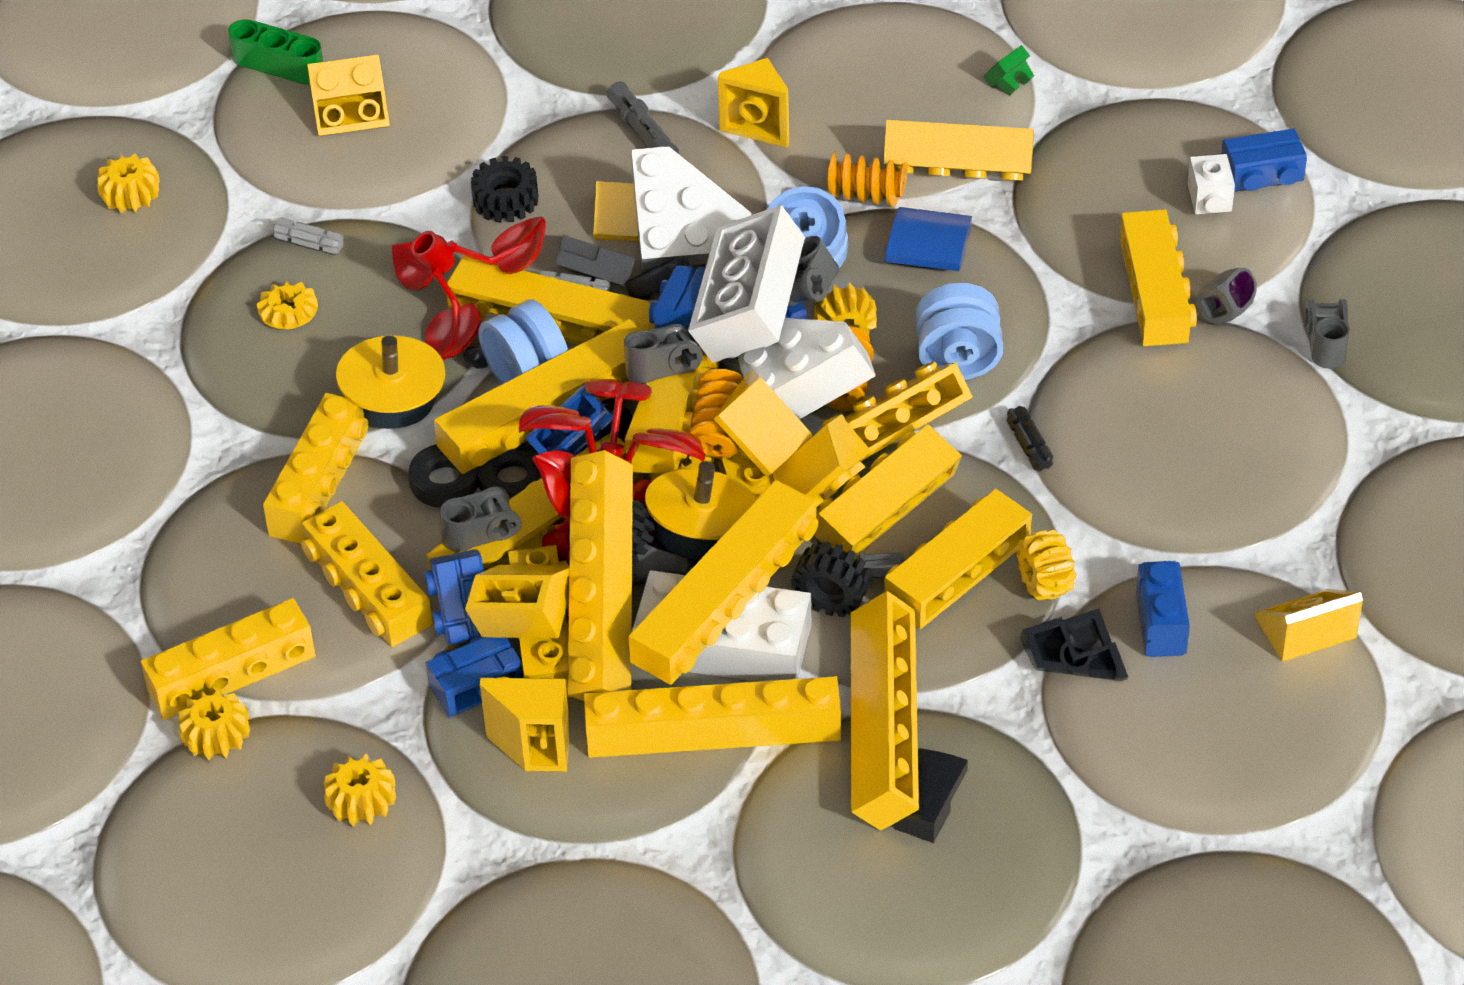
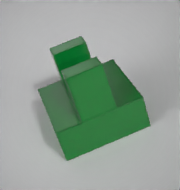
M1021 45L999 60L983 77L991 88L997 84L1010 96L1020 87L1014 77L1018 78L1023 85L1027 84L1034 77L1026 61L1030 55Z

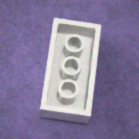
M782 205L724 224L716 229L688 329L712 363L726 358H735L742 353L760 347H768L779 342L805 236Z
M649 571L632 632L686 575ZM766 587L761 593H756L746 603L740 617L735 620L732 619L723 628L716 643L712 646H707L699 654L689 672L753 682L798 679L812 625L811 593Z

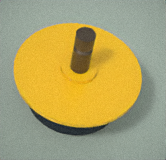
M389 335L371 338L350 348L337 365L336 380L341 393L350 402L363 408L364 418L368 420L369 425L385 429H396L413 425L430 413L435 402V396L443 387L446 371L441 356L428 344L410 337Z
M708 461L701 462L699 469H679L660 475L650 483L645 494L646 509L655 520V530H653L656 540L668 551L696 560H701L756 501L753 493L744 484L726 474L716 472L715 465Z

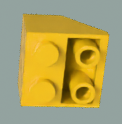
M379 55L307 64L318 136L390 126Z
M840 415L824 426L772 473L774 481L777 480L816 500L817 508L826 499L832 497L842 485L850 481L865 468L861 460L872 451Z
M498 565L475 575L465 610L482 637L559 638L569 603V565Z
M546 677L539 679L480 678L486 737L524 771L567 772L571 731L566 680Z

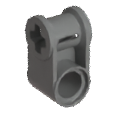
M810 236L804 239L787 307L796 306L800 301L804 300L812 302L823 301L829 286L839 272L837 262L818 236Z
M1340 299L1338 303H1315L1314 300H1307L1305 305V328L1309 336L1312 360L1323 368H1338L1346 361L1350 328L1347 300Z
M672 324L648 331H636L628 334L624 339L626 377L633 382L648 383L663 377L686 374L694 371L702 361L703 354L701 348L692 341V336L688 329L681 324ZM675 334H678L682 341H679ZM679 356L682 358L684 363L680 362V360L678 359Z
M490 487L478 493L447 500L440 509L441 537L444 546L452 551L461 552L494 541L506 540L514 536L521 528V520L519 515L512 511L509 506L510 498L507 491L501 487Z

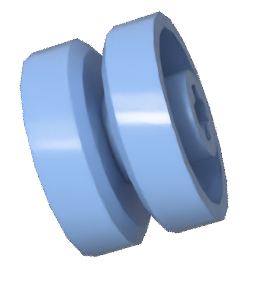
M802 186L786 190L776 197L767 210L782 205L805 238L810 236L820 237L840 269L846 260L849 243L844 212L834 196L819 188Z
M950 283L933 289L921 298L915 309V323L918 336L919 359L922 365L932 361H936L937 366L956 362L964 380H970L986 374L998 364L1003 356L1002 329L1000 328L999 305L993 294L981 286L969 283Z
M527 299L511 307L508 317L505 314H498L482 322L479 327V341L489 368L501 385L568 351L566 342L554 319L534 299Z

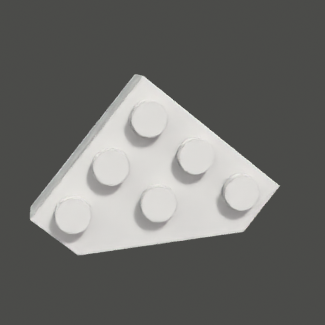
M670 147L632 150L631 163L642 270L652 269L680 256H685L690 265L707 264L717 227L751 215V212Z
M784 318L779 342L737 356L743 378L748 372L754 370L798 419L805 417L876 376L867 351L846 322Z

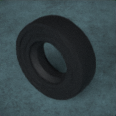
M685 256L677 257L625 282L629 296L640 299L659 291L662 281L669 280L676 266H690L688 259Z
M522 443L517 448L510 449L489 460L484 465L479 466L477 479L480 491L490 487H501L507 491L511 499L526 489L530 483L542 478L538 467L532 460L539 453L533 446ZM512 466L522 467L528 472L523 480L517 482H504L497 477L500 470Z
M437 444L421 450L414 456L409 465L408 478L410 488L414 496L426 505L441 508L447 500L474 494L478 489V467L462 474L437 447ZM449 467L459 472L458 478L449 483H435L429 478L430 473L439 468Z

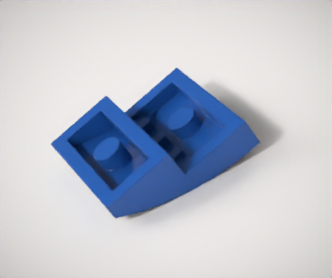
M899 207L890 233L885 262L959 271L965 257V246L971 231L972 216Z

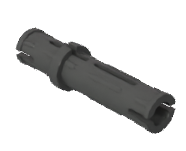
M619 81L612 84L607 91V97L620 111L621 120L626 125L632 126L648 148L670 147L679 154V149L670 141L661 127L648 113V107L645 102L636 98L624 82ZM630 107H632L635 110V112L638 114L637 116H635L630 111ZM649 129L656 136L655 139L647 132Z

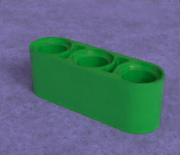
M249 19L235 21L228 28L232 58L235 64L309 85L310 78L307 64L323 62L321 43L313 37Z

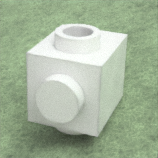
M1227 154L1190 157L1188 188L1195 214L1232 211L1235 183Z

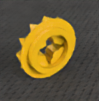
M286 281L284 286L279 287L272 284L270 292H261L257 309L260 319L268 326L277 329H293L308 323L315 316L318 310V301L312 288H305L303 282L293 286ZM286 300L289 303H294V309L285 303L281 304V302Z

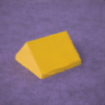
M761 59L720 72L718 75L720 131L787 148L789 144L788 88L769 59Z
M596 181L594 239L639 242L634 183Z
M754 370L746 374L713 418L766 477L772 474L813 436Z
M1325 589L1256 611L1254 614L1256 621L1283 662L1357 638L1363 599L1361 592Z

